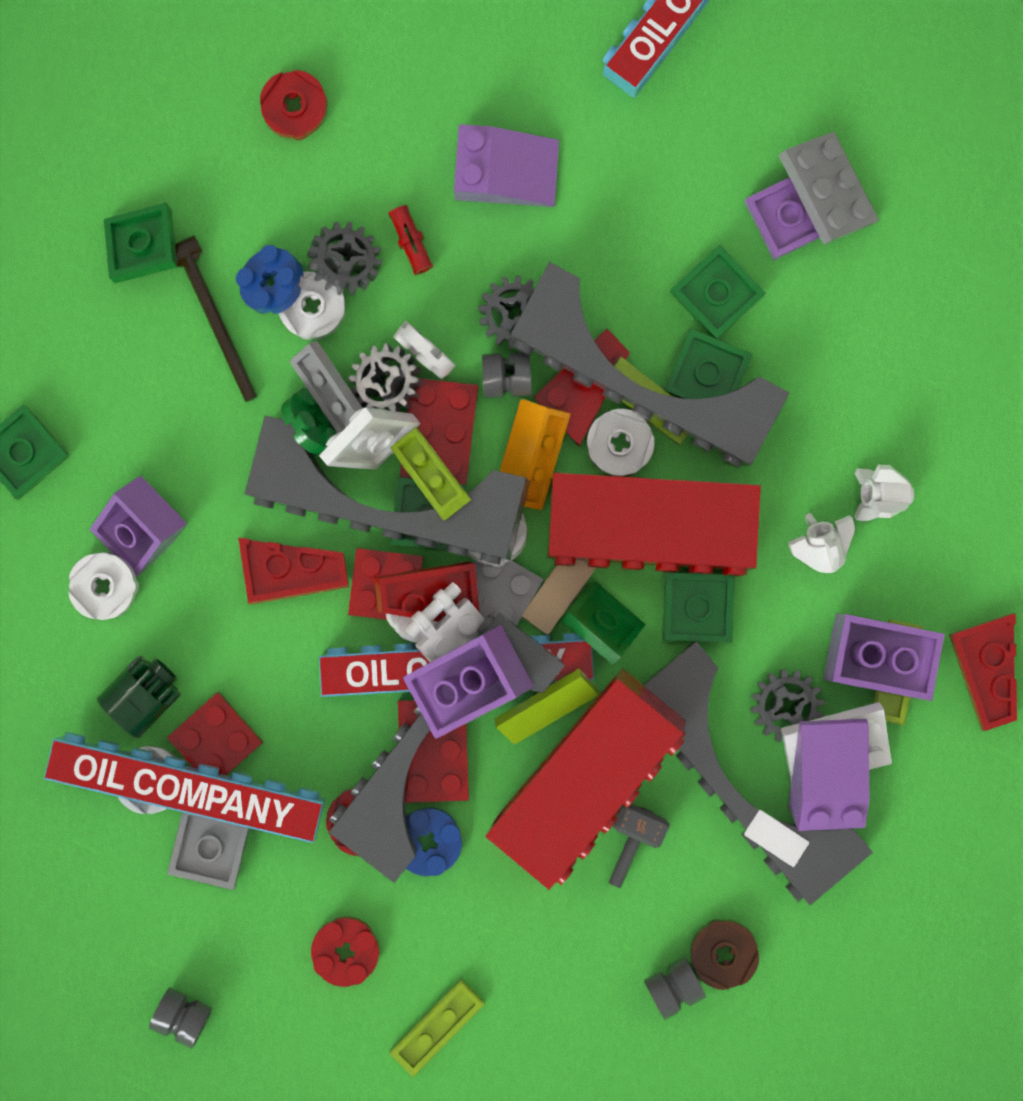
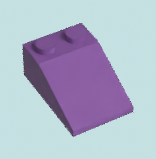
M459 124L454 183L455 200L555 207L559 140L492 126Z
M835 614L823 680L932 701L945 634L848 614Z
M501 625L403 677L435 739L517 698L534 687Z
M867 719L799 721L788 808L798 831L865 828L870 800L869 727Z

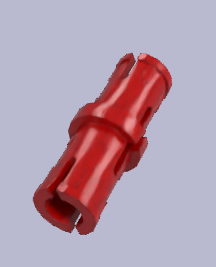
M408 205L399 206L391 210L388 215L400 239L397 243L400 249H404L414 275H420L431 270L434 266L422 242L424 240L423 233L417 230ZM404 228L408 229L409 234L417 250V253L414 252Z

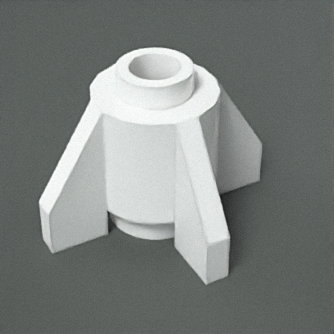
M878 464L875 471L856 469L855 475L859 483L862 484V503L859 504L854 515L856 520L870 521L877 517L891 518L905 511L913 502L914 489L909 480L891 465Z
M811 513L804 515L808 526L807 536L804 537L803 535L788 542L791 553L818 572L833 573L837 571L846 561V555L855 532L853 518L849 515L835 521L836 528H834L829 522L817 523V520Z

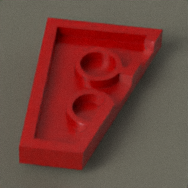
M608 329L594 340L597 347L612 365L615 364L619 357L627 360L630 354ZM563 369L533 398L540 405L571 413L565 433L579 447L606 397L602 395L604 390L592 384L588 388L572 379L574 373Z
M238 537L247 600L250 605L350 588L345 556L342 552L287 546L273 542L266 543Z
M468 561L374 577L377 610L381 613L411 618L417 611L422 612L434 600L433 595L437 591L446 589L452 582L462 591L453 600L454 604L456 605L462 598L468 599L480 613L476 566L474 562ZM442 611L432 621L439 622L446 615V613Z
M1016 613L949 634L982 731L1017 721V680L1015 679L1014 657L1016 656V644H1014Z

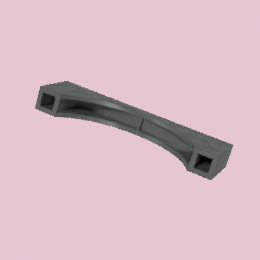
M551 262L548 263L509 336V339L514 341L512 345L514 348L527 355H531L532 351L544 357L542 362L548 367L559 372L563 367L574 373L572 379L588 388L592 384L604 390L602 394L604 397L618 404L624 400L634 406L632 411L647 420H650L652 416L664 422L662 428L674 435L680 436L683 432L694 438L692 441L694 446L706 452H710L711 449L723 454L721 460L733 467L740 468L741 464L743 466L752 465L789 392L762 377L753 379L731 393L703 399H684L666 396L638 385L617 370L603 355L593 340L581 308L580 278Z
M265 415L245 490V495L255 498L253 504L273 509L274 503L285 505V512L305 517L306 511L318 513L317 520L336 525L338 519L350 521L349 528L368 533L371 527L383 529L382 536L402 541L403 535L415 537L414 544L434 549L435 543L448 545L447 552L467 557L468 551L481 554L480 560L500 565L501 559L511 560L530 481L527 478L492 470L478 486L467 493L471 501L445 521L435 509L408 513L378 510L358 503L337 488L320 468L313 453L305 450L292 437L296 431L291 423L286 426L282 419Z
M499 612L495 618L489 614L477 631L484 634L501 625L534 685L529 690L544 693L565 666L564 662ZM418 706L413 711L418 717L411 726L404 723L392 738L397 742L390 753L383 750L371 765L376 771L369 780L362 777L350 793L355 798L348 807L341 804L329 819L333 823L329 833L393 883L397 881L417 853V848L407 824L405 788L412 759L419 745L430 731Z
M693 641L644 682L643 685L686 720L684 727L686 734L683 737L685 741L679 748L680 752L675 756L688 771L693 767L702 777L697 781L710 797L716 794L724 803L719 807L731 823L738 820L746 831L759 810L746 801L732 786L721 769L713 751L708 727V703L718 667L696 641ZM775 819L809 841L806 850L796 865L792 867L744 835L745 831L741 833L754 850L760 846L766 853L767 857L763 861L776 876L781 872L786 877L789 883L785 887L796 901L799 902L804 899L809 905L813 904L873 853L853 828L798 831L795 824Z

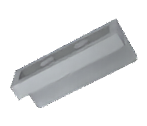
M316 340L306 345L289 362L336 432L339 433L350 424V417L356 411L362 409V406Z

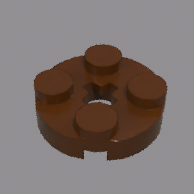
M712 920L703 926L692 940L690 948L691 963L698 977L705 984L716 989L726 990L747 983L755 974L759 964L757 943L751 932L742 924L733 920ZM726 945L730 946V953L734 955L731 961L725 959L723 963H719V956L716 950L718 948L723 949Z

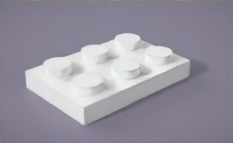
M365 407L356 411L350 417V424L342 432L335 434L328 440L327 448L319 456L327 466L377 470L393 453L390 447L421 423L410 413Z
M880 702L810 720L867 719L869 727V770L892 764L885 714ZM799 724L781 728L790 781H792Z

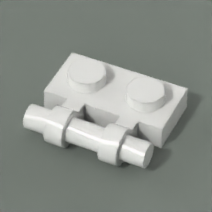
M453 582L446 589L437 591L433 595L434 600L422 612L417 611L411 617L412 622L403 629L404 633L412 640L420 632L424 634V637L415 646L429 662L473 640L480 633L477 629L485 620L468 599L462 598L456 605L454 604L453 600L462 591ZM444 611L446 615L433 627L431 621Z

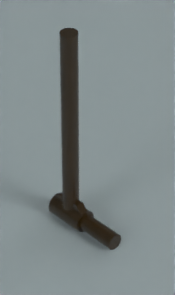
M193 235L175 244L177 266L180 268L184 267L244 401H252L257 398L256 392L196 263L203 251L196 236Z

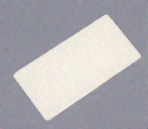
M762 810L758 811L744 833L746 837L792 867L796 865L809 845V841Z

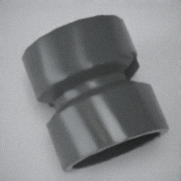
M523 352L510 353L508 358H503L501 354H482L484 398H500L506 392H510L513 397L531 396L529 355ZM505 373H509L512 376L505 377Z
M686 957L670 965L667 976L660 972L644 979V983L664 1020L676 1015L681 1010L682 1002L692 1006L707 997Z
M169 987L153 1015L149 1029L164 1036L172 1033L175 1036L176 1042L193 1049L211 1014L212 1007L198 1000L189 1003L185 994Z

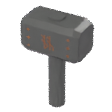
M633 804L628 808L624 805L619 808L620 811L616 816L618 819L613 825L616 831L628 836L608 882L618 888H621L640 843L643 842L654 848L661 847L670 826L665 818L654 814L651 810L644 807L640 808Z

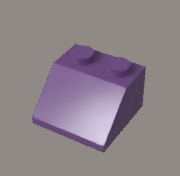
M140 475L113 494L89 530L112 554L126 560L133 568L137 577L177 539L187 523Z

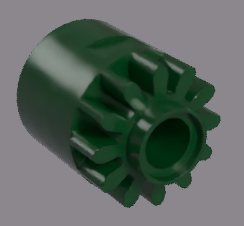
M138 655L97 697V701L119 726L132 736L140 738L181 694L178 688L173 685L177 677L166 665L157 658L150 662L143 656Z

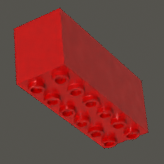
M553 473L547 558L554 559V565L574 566L576 560H588V567L608 568L610 567V562L622 563L621 569L642 570L644 569V564L655 565V571L675 572L678 571L679 566L689 567V573L695 574L713 573V568L723 569V575H747V571L755 569L757 565L761 485Z
M622 668L493 820L485 837L548 890L556 882L562 885L574 869L572 867L577 861L576 858L579 856L583 860L596 845L594 841L597 839L598 833L602 831L606 834L618 818L616 816L620 811L619 808L622 805L628 808L640 793L638 790L642 786L641 782L644 779L650 782L662 768L661 763L664 760L665 754L669 753L672 756L685 741L683 737L686 734L684 732L686 720Z

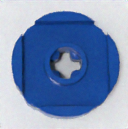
M266 245L261 251L253 255L244 268L240 269L237 273L236 282L240 286V295L243 301L250 308L261 314L284 312L294 304L300 295L302 288L299 287L300 276L304 278L303 267L299 260L285 249L277 248L274 245ZM275 275L273 278L274 285L271 287L266 285L268 279Z
M434 807L418 809L406 815L410 834L417 848L415 858L406 869L420 876H437L451 868L457 861L462 847L460 829L454 818L447 812ZM429 832L435 835L434 841L438 843L437 847H430L428 851L423 850L422 843L418 841L419 836L426 837Z

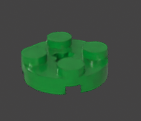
M303 387L283 403V421L286 426L291 423L296 431L292 437L305 450L315 455H320L327 448L328 440L337 432L309 390Z

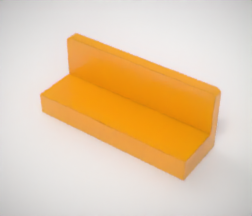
M521 399L500 472L527 478L530 481L524 507L542 510L571 413Z

